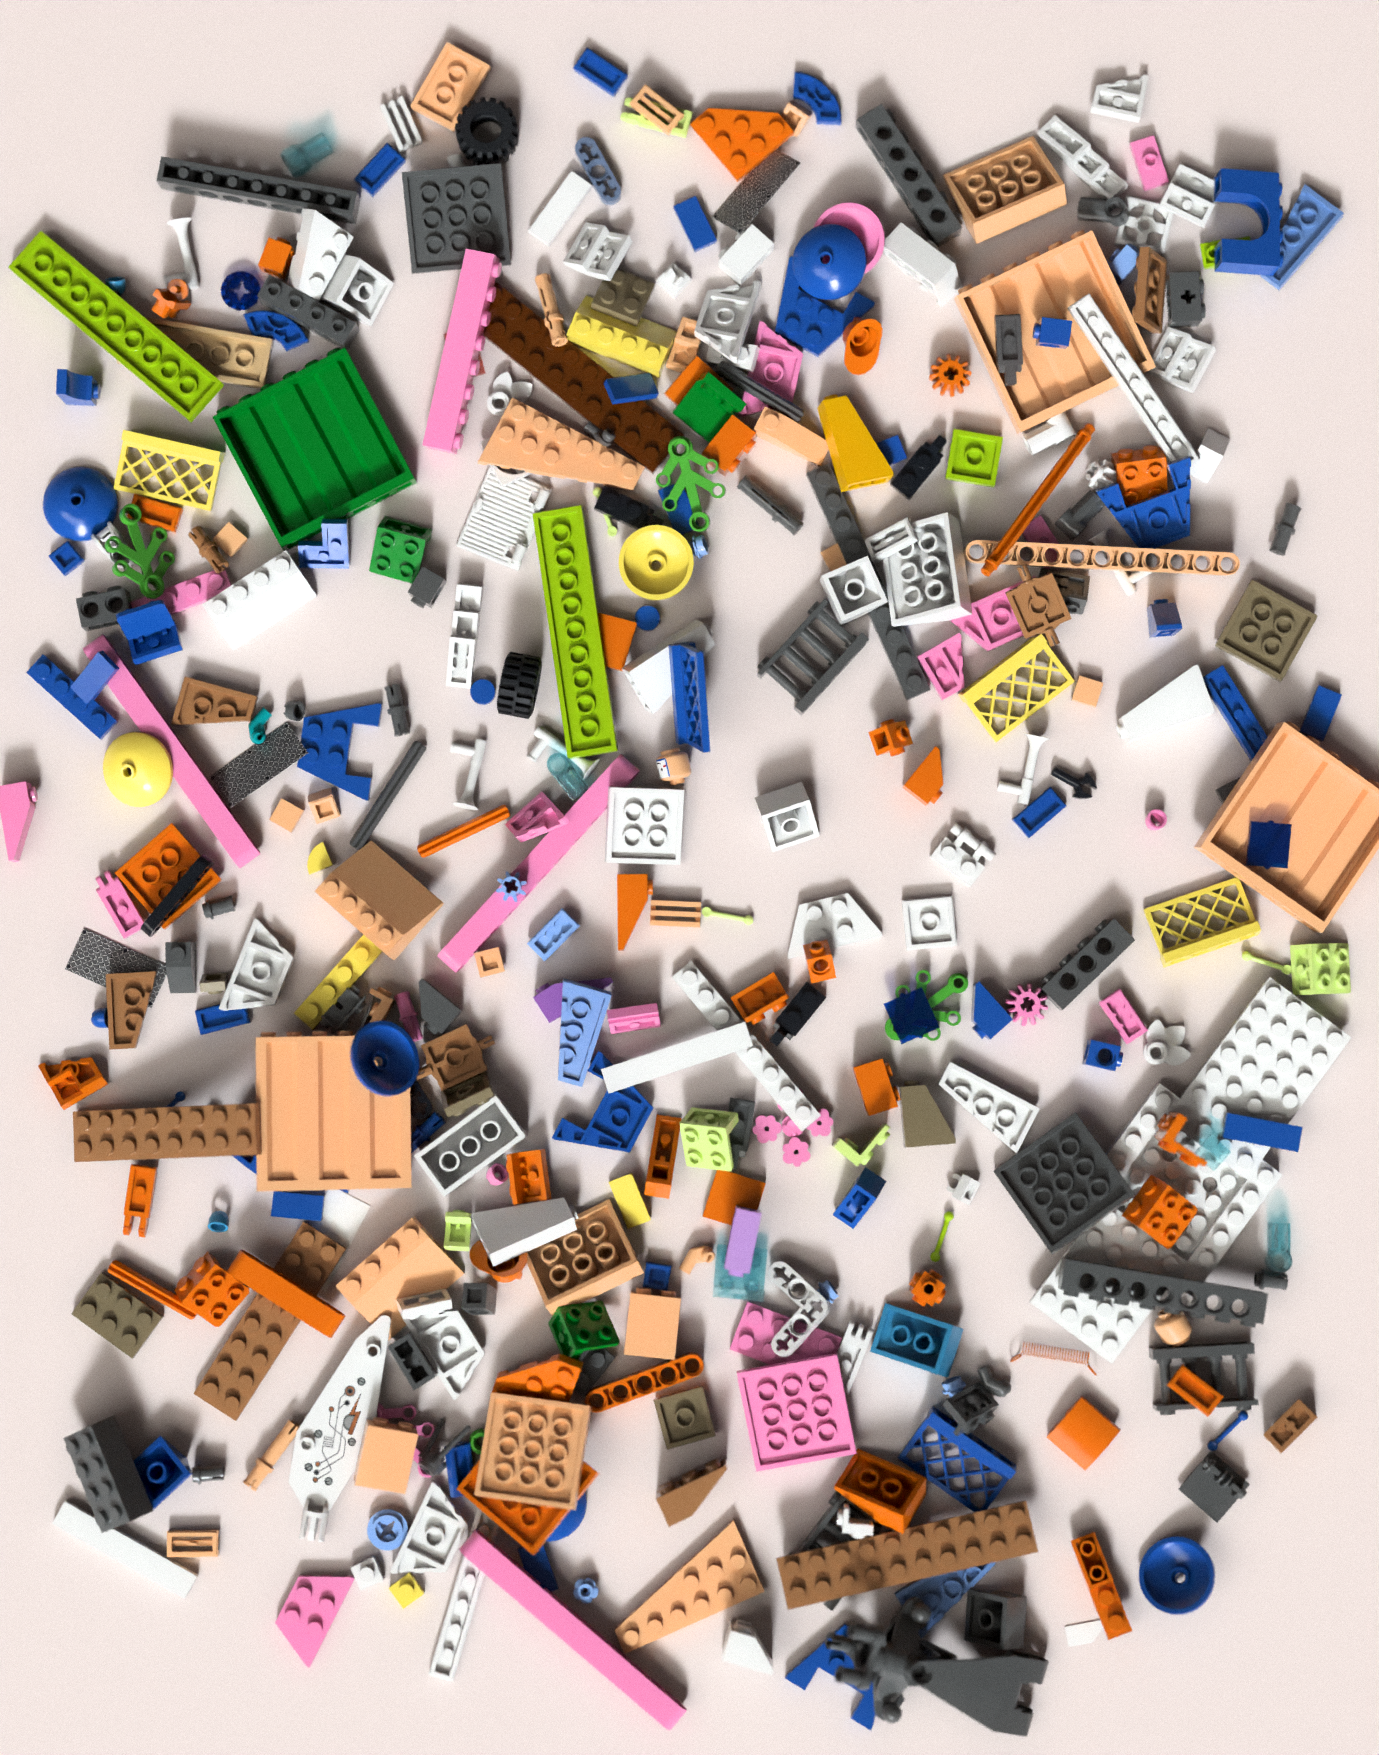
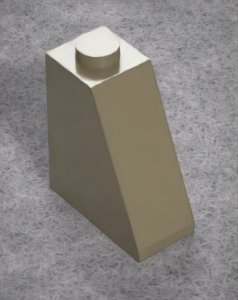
M919 1080L904 1081V1086L899 1087L904 1147L956 1144V1138L927 1086L920 1085Z

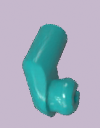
M264 707L248 724L250 739L255 744H261L265 741L266 732L264 724L272 716Z

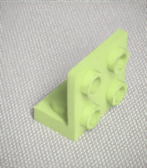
M1348 943L1290 945L1292 992L1294 995L1346 994L1351 992Z
M693 1107L679 1123L687 1166L732 1171L734 1165L729 1134L739 1122L738 1113Z
M883 1123L859 1153L856 1152L859 1147L848 1138L844 1140L837 1138L832 1146L854 1165L859 1166L860 1163L865 1165L874 1155L871 1152L876 1144L881 1146L890 1136L887 1132L890 1126Z

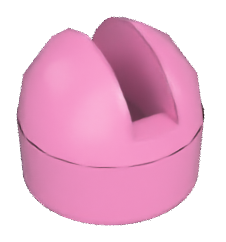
M1159 809L1150 811L1145 818V824L1151 830H1160L1167 823L1166 814ZM1150 817H1151V819H1152L1156 824H1158L1159 826H1156V825L1150 820Z
M496 1163L488 1169L486 1178L490 1184L497 1186L508 1179V1171L505 1166Z

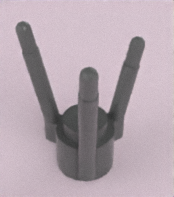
M441 1419L425 1449L419 1454L421 1461L418 1464L423 1471L431 1477L435 1474L439 1475L446 1468L444 1456L471 1429L469 1425L440 1453L436 1450L429 1452L445 1423V1420Z

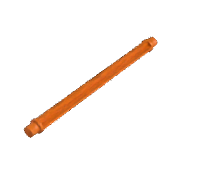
M1087 423L1083 429L1078 431L1067 450L1059 458L989 557L986 558L985 564L981 568L982 574L989 577L994 570L998 569L1011 547L1014 546L1042 504L1047 500L1073 464V461L1091 440V435L1095 431L1091 424Z

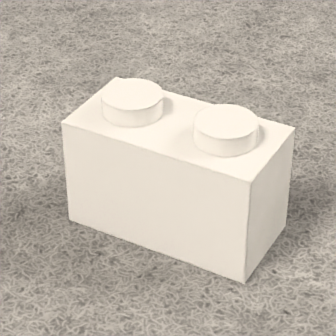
M753 224L748 229L745 228L741 234L738 233L735 237L737 241L731 247L727 245L718 256L720 258L719 268L740 286L774 250V243Z

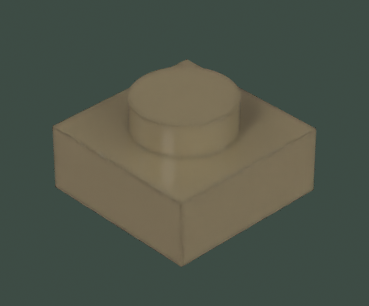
M228 973L202 974L199 982L200 992H208V994L213 995L225 991L229 982Z

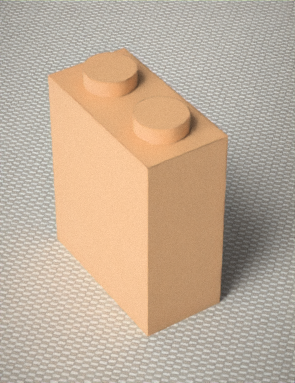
M636 1288V1292L631 1291L624 1355L675 1360L681 1297L676 1296L675 1291L661 1290V1294H652L651 1289Z
M374 1417L373 1420L366 1419L353 1478L356 1486L402 1494L406 1493L418 1438L417 1429L413 1428V1424L407 1422H398V1425L390 1424L387 1419Z

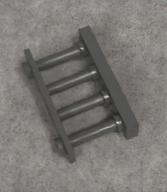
M826 599L821 604L816 601L807 611L810 616L771 658L766 656L757 666L759 669L757 676L760 679L766 673L769 674L795 698L794 701L797 704L794 710L801 716L869 641V638L863 633L858 637L855 634L852 636L824 611L828 606ZM816 618L846 643L844 646L847 649L842 655L832 652L807 629ZM800 636L829 661L828 665L830 668L825 674L821 671L817 672L790 647ZM783 654L812 680L811 683L814 686L808 692L805 690L801 691L774 666Z
M1243 1341L1181 1345L1178 1347H1149V1358L1156 1360V1363L1159 1364L1162 1403H1152L1153 1409L1160 1411V1415H1174L1175 1410L1196 1409L1187 1401L1172 1402L1171 1388L1167 1386V1383L1170 1381L1169 1363H1172V1359L1182 1358L1185 1366L1195 1373L1197 1357H1207V1360L1210 1361L1211 1386L1222 1394L1220 1360H1223L1222 1356L1232 1355L1236 1365L1238 1398H1222L1216 1408L1236 1406V1410H1251V1405H1258V1400L1254 1397H1248L1245 1359L1248 1358V1354H1255L1254 1343Z
M838 1491L832 1495L828 1501L830 1507L795 1553L822 1547L814 1540L823 1529L840 1542L855 1540L847 1533H842V1530L830 1521L839 1508L843 1509V1502L849 1503L845 1500L846 1497ZM849 1503V1516L851 1518L869 1519ZM873 1522V1535L893 1531V1529L879 1522ZM842 1598L824 1601L823 1604L833 1611Z

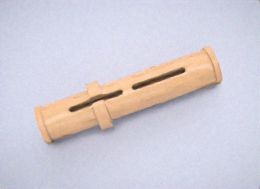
M546 273L540 274L535 277V282L545 314L544 323L550 332L552 345L556 347L562 346L568 342L563 326L564 318L558 309L550 275Z
M288 1419L272 1444L261 1458H257L255 1467L246 1479L243 1480L246 1486H251V1489L256 1491L267 1474L273 1472V1466L296 1436V1432L300 1427L297 1423L294 1424V1421Z

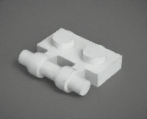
M956 823L950 831L957 836V839L952 842L945 837L930 858L970 888L985 869V866L978 862L980 857L983 856L991 861L996 853L988 848L989 845L986 842H980L972 836L969 829L966 827L963 829ZM963 842L976 850L972 856L960 848Z

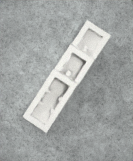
M1056 115L1038 131V135L1054 153L1103 199L1119 197L1128 188L1127 182L1109 168V163L1091 149L1090 143Z
M457 584L452 633L449 643L446 686L471 689L483 589L481 585Z

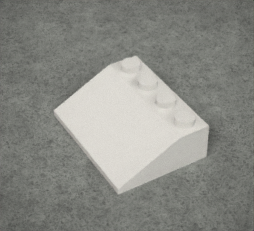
M946 512L912 522L911 526L914 528V534L919 541L883 559L892 626L948 621L971 615L972 608L959 520ZM903 528V529H901V530H899V531L893 533L892 535H890V536H888V537H886V538L880 540L881 543H882L883 541H885V539H887V538H889V537H891V536H895V535H897L898 533H900V532L906 530V528Z

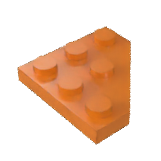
M708 108L690 123L691 128L737 182L794 135L791 127L779 113Z
M557 1354L551 1356L549 1360L540 1363L537 1360L521 1365L519 1369L511 1372L508 1370L498 1373L492 1392L569 1403L583 1362Z

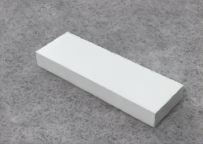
M571 171L530 227L529 233L549 247L590 191L592 185Z

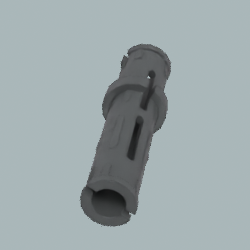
M745 476L738 484V489L743 491L770 514L775 523L778 521L793 535L804 525L803 522L787 510L788 507L785 504L781 505L748 476Z

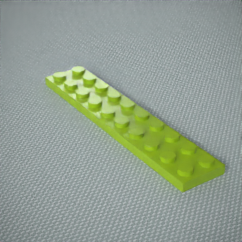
M42 231L34 237L9 265L8 268L188 421L192 422L224 386L219 379Z
M579 505L533 513L568 759L618 751L583 507Z

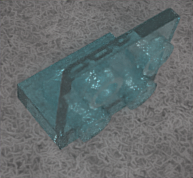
M718 1244L713 1297L763 1302L767 1249L754 1248L750 1273H744L743 1277L729 1275L728 1270L724 1269L728 1245Z

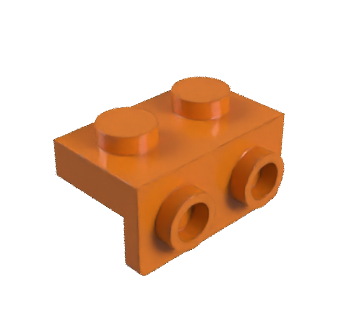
M773 972L730 998L744 1022L748 1023L751 1021L752 1025L766 1018L763 1013L771 1008L776 1012L787 1005L785 1000L789 996Z
M545 1149L507 1154L506 1169L509 1173V1193L513 1204L552 1199Z

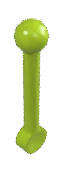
M947 1211L944 1214L945 1221L935 1251L930 1255V1259L933 1262L940 1260L939 1252L949 1222L954 1218V1214L951 1211Z

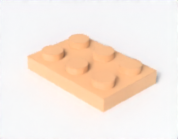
M447 42L410 105L411 109L455 132L458 114H463L462 108L465 105L467 107L470 106V101L474 99L490 71V65Z

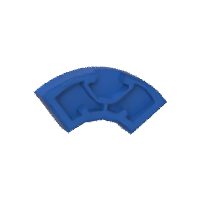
M794 72L793 99L803 101L810 106L815 114L816 124L841 125V111L834 94L819 79L805 73Z
M263 310L243 314L252 336L272 338L282 344L286 352L309 342L298 324L281 314Z

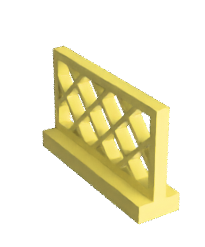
M123 430L121 438L123 444L114 489L212 511L221 463L224 462L225 452ZM128 448H137L143 458L131 464L127 458ZM143 450L151 451V453L146 455ZM156 453H160L167 463L156 470L149 458ZM167 455L173 456V457H176V458H174V459H172V460L170 461V459H169V457H168ZM182 458L187 460L191 469L180 476L173 463ZM146 461L153 473L141 480L134 468ZM192 461H196V462H200V463L197 464L196 466H194V464L192 463ZM204 464L213 465L212 477L204 481L197 469ZM170 466L177 478L165 485L158 473ZM131 470L138 482L131 487L121 486L123 475ZM194 471L201 484L189 490L183 478ZM153 476L157 478L162 486L161 489L154 493L149 492L144 484ZM179 481L186 494L179 498H174L168 488ZM209 482H211V484H210V489H209L208 486L206 485V484H208ZM139 485H141V487H142L143 490H139V489H135V488L138 487ZM201 487H204L208 493L206 505L197 503L192 495ZM165 491L168 496L161 495L160 493ZM189 496L192 501L183 500V499H185L186 497Z
M1042 634L1032 636L958 694L994 742H998L1075 682L1048 646L1047 640ZM1042 650L1049 656L1048 667L1035 666L1036 655ZM1031 659V665H1026L1025 663ZM1052 663H1054L1058 669L1052 668ZM1020 667L1030 668L1028 683L1015 681L1016 670ZM1034 669L1047 670L1045 685L1032 683ZM1051 671L1060 672L1066 681L1058 687L1049 686ZM1011 675V680H1005ZM999 683H1010L1008 698L995 696L996 687ZM1014 684L1028 685L1026 700L1013 699ZM1032 686L1045 688L1044 697L1039 702L1030 701ZM1049 688H1050V689H1055V690H1053L1051 693L1048 694ZM990 690H992L991 696H990V695H985V694H987ZM981 697L991 698L989 713L980 712L974 703ZM995 699L1008 701L1006 715L993 714ZM1012 701L1025 703L1024 714L1020 717L1010 716ZM1029 704H1035L1029 709ZM982 715L988 716V722ZM992 716L1006 718L1004 729L998 734L991 728ZM1010 719H1015V721H1013V722L1009 725V720H1010Z
M1237 877L1143 910L1160 953L1163 968L1258 936L1261 932L1260 925L1255 920L1240 879ZM1234 884L1238 892L1235 902L1221 896L1224 888ZM1208 894L1217 898L1211 910L1197 904L1202 895ZM1197 897L1195 902L1191 901V899ZM1219 900L1233 906L1228 917L1214 911ZM1184 902L1193 906L1188 918L1174 912L1177 904ZM1173 906L1172 910L1167 909V907ZM1235 907L1246 912L1248 921L1239 923L1230 919ZM1195 908L1209 914L1204 925L1190 919ZM1160 910L1169 914L1165 925L1162 926L1154 922L1151 913ZM1212 915L1226 921L1222 930L1214 931L1207 927ZM1172 916L1186 922L1180 934L1166 928ZM1188 923L1202 929L1198 938L1190 939L1183 935ZM1157 928L1160 929V930H1162L1161 933H1160V936H1159V933H1158V931H1157ZM1164 931L1178 937L1175 946L1164 949L1161 941ZM1204 931L1210 933V934H1207V935L1202 936L1203 933H1204ZM1181 939L1186 941L1184 943L1179 944Z

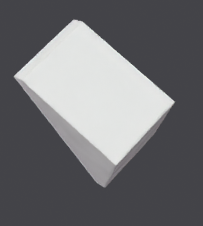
M1208 428L1196 450L1201 460L1190 467V475L1207 484L1223 458L1230 439Z

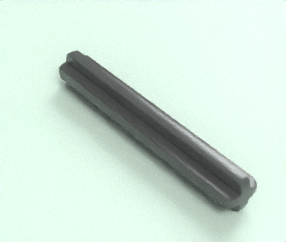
M721 361L717 366L716 373L793 421L798 423L804 416L803 409L725 361Z

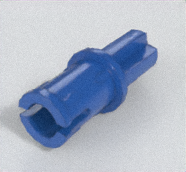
M434 1111L420 1126H415L416 1130L411 1133V1153L426 1140L430 1141V1136L442 1125L446 1124L444 1118L441 1115L438 1116L439 1113L437 1111Z

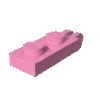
M108 870L104 872L108 880L107 883L104 882L100 875L95 878L100 886L96 891L121 935L126 939L140 931L145 921L118 876L113 878Z

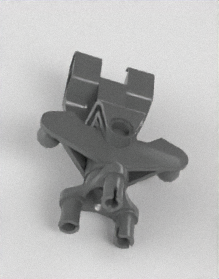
M911 1597L904 1603L886 1631L880 1625L872 1624L868 1626L851 1622L848 1627V1637L832 1632L827 1634L826 1637L832 1640L825 1639V1647L845 1652L852 1659L855 1669L841 1665L838 1666L835 1671V1681L837 1683L854 1685L856 1689L864 1691L868 1690L873 1682L874 1712L879 1719L885 1720L890 1724L897 1723L902 1717L900 1706L905 1700L902 1692L908 1685H919L993 1732L1025 1737L1028 1735L1034 1714L1033 1709L1017 1704L1022 1684L1029 1685L1030 1682L1040 1685L1043 1683L1048 1660L1015 1650H1007L1006 1655L957 1659L956 1654L929 1641L919 1640V1630L927 1625V1621L931 1617V1610L918 1597Z

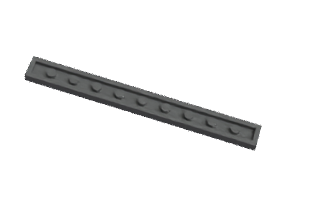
M828 463L807 472L808 481L846 564L868 556L888 600L887 591L870 557L830 464ZM889 602L869 612L870 620L906 700L930 691V687L903 627L892 626Z

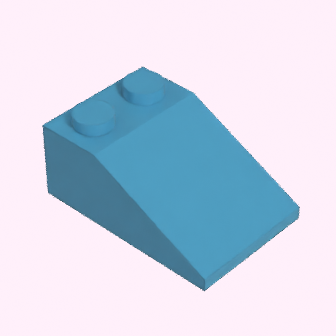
M885 1303L870 1352L940 1376L949 1377L963 1329Z

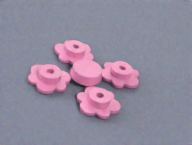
M819 1109L818 1112L821 1116L806 1129L811 1130L813 1136H818L819 1134L821 1136H828L831 1132L830 1126L833 1125L834 1121L829 1117V1112L826 1109ZM760 1115L756 1118V1126L753 1127L752 1131L754 1134H757V1139L760 1143H766L768 1140L775 1141L777 1134L781 1130L787 1136L793 1137L789 1140V1144H784L782 1147L785 1152L783 1154V1161L785 1163H793L794 1166L798 1167L802 1162H807L810 1159V1152L807 1150L809 1146L806 1142H801L797 1138L802 1132L789 1116L784 1118L782 1126L779 1122H775V1117L772 1115L767 1116V1118ZM818 1120L821 1121V1125H817ZM768 1126L769 1131H765L764 1128ZM794 1150H798L797 1155L794 1154Z

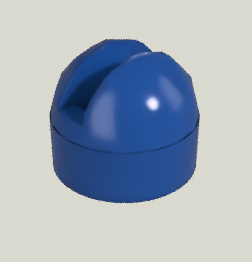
M99 1008L92 1012L91 1022L94 1026L108 1028L107 1008Z

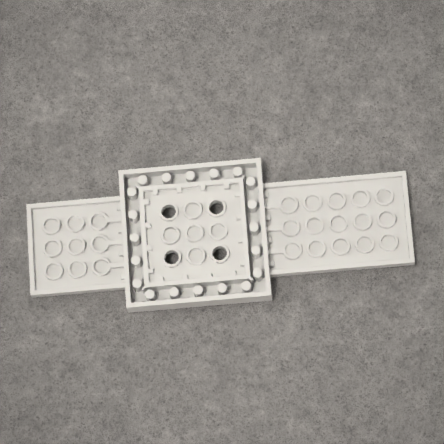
M1268 977L1182 1095L1178 1097L1162 1084L1157 1083L1105 1153L1132 1191L1137 1187L1142 1188L1143 1184L1152 1174L1197 1207L1196 1215L1173 1247L1170 1249L1165 1248L1142 1229L1122 1216L1129 1203L1132 1202V1198L1078 1236L1062 1257L1204 1282L1282 1176L1280 1172L1262 1160L1271 1147L1221 1138L1226 1113L1289 1124L1352 1037L1271 977ZM1169 1112H1177L1188 1118L1174 1141L1207 1161L1208 1163L1205 1167L1198 1165L1195 1168L1187 1165L1179 1159L1181 1154L1177 1152L1173 1160L1165 1161L1163 1159V1148L1157 1145L1159 1140L1154 1138L1159 1130L1157 1124L1164 1114L1168 1115ZM1207 1177H1212L1216 1182L1215 1189L1210 1192L1205 1191L1202 1185ZM1061 1258L1029 1302L1112 1364L1151 1310L1139 1308V1303L1129 1302V1306L1115 1304L1113 1298L1104 1297V1302L1088 1299L1089 1294L1079 1293L1078 1297L1063 1295L1064 1290L1057 1288L1062 1262ZM1085 1273L1081 1276L1080 1284L1082 1287L1091 1285L1093 1280L1091 1274ZM1109 1278L1105 1283L1107 1291H1114L1118 1285L1116 1278ZM1140 1282L1133 1283L1131 1286L1132 1295L1137 1296L1141 1294L1143 1290L1142 1284ZM1165 1286L1157 1289L1156 1297L1158 1300L1167 1290ZM1185 1291L1186 1294L1193 1297L1191 1291Z

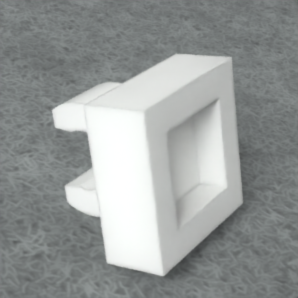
M673 262L656 280V283L674 299L691 282V278Z
M953 1174L952 1177L957 1179L959 1183L956 1188L947 1186L946 1189L953 1194L952 1197L970 1205L980 1182L965 1174H962V1176Z

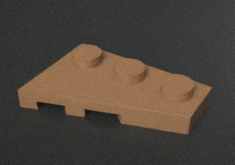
M158 971L106 974L109 1050L137 1048Z

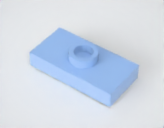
M561 908L527 944L546 961L580 925Z

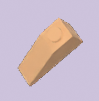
M766 406L754 427L757 437L820 467L829 450L825 439L787 416Z

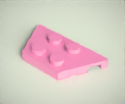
M760 321L754 344L760 348L754 372L748 371V376L793 403L803 353L788 344L782 336L777 335L768 328L767 324ZM744 391L742 400L746 403V406L739 412V416L762 412L765 406L770 409L773 408Z
M1021 582L971 603V615L949 621L987 652L1024 636L1005 592L1016 588Z
M299 1575L275 1624L307 1667L311 1666L355 1579L353 1575Z

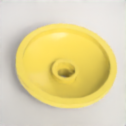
M650 525L638 529L626 539L619 554V571L624 583L633 593L649 600H663L678 594L687 585L693 572L694 558L689 543L679 532L663 525ZM656 561L661 563V567L657 570L652 568V563Z
M130 732L119 736L109 745L103 760V774L109 790L118 800L133 807H145L158 802L168 792L173 778V765L167 749L157 738L144 732ZM128 767L132 771L131 776L128 774Z

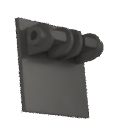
M1210 1451L1179 1487V1490L1218 1523L1238 1498L1242 1499L1247 1494L1246 1489L1250 1484L1214 1452Z

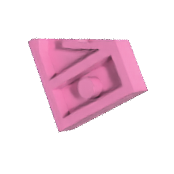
M960 633L917 657L942 701L964 689Z
M541 792L505 823V826L522 843L564 826L570 821Z

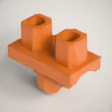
M173 279L168 283L167 289H156L153 296L157 298V301L151 310L162 318H167V316L175 318L180 310L189 309L192 303L183 301L189 294L188 284L182 279Z

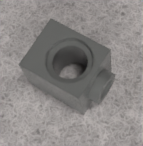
M422 566L408 590V594L412 597L410 601L421 608H424L425 605L432 608L446 584L445 579Z
M463 1283L461 1308L470 1315H495L497 1290L488 1283Z

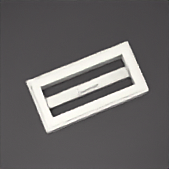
M403 96L398 97V100L389 101L386 105H380L400 152L423 143ZM400 105L414 134L415 140L411 141L397 109ZM391 109L407 142L402 145L388 111Z
M906 517L864 540L874 563L919 541L914 534V528L911 526V519ZM903 528H906V530L898 533L895 536H891L885 539V541L873 547V544L877 543L878 541L892 535L893 533Z

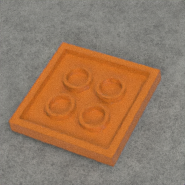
M171 823L120 867L115 874L151 914L201 855L177 827ZM212 867L163 924V929L166 930L222 881Z

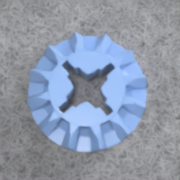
M393 1509L380 1510L371 1517L368 1523L367 1534L369 1540L375 1547L381 1550L396 1549L403 1544L408 1534L407 1521L401 1513ZM394 1521L392 1530L395 1533L393 1535L388 1533L381 1538L384 1528L380 1523L388 1525Z

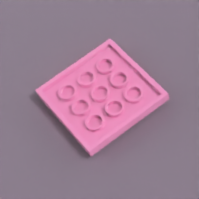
M837 1353L737 1371L756 1472L856 1454Z

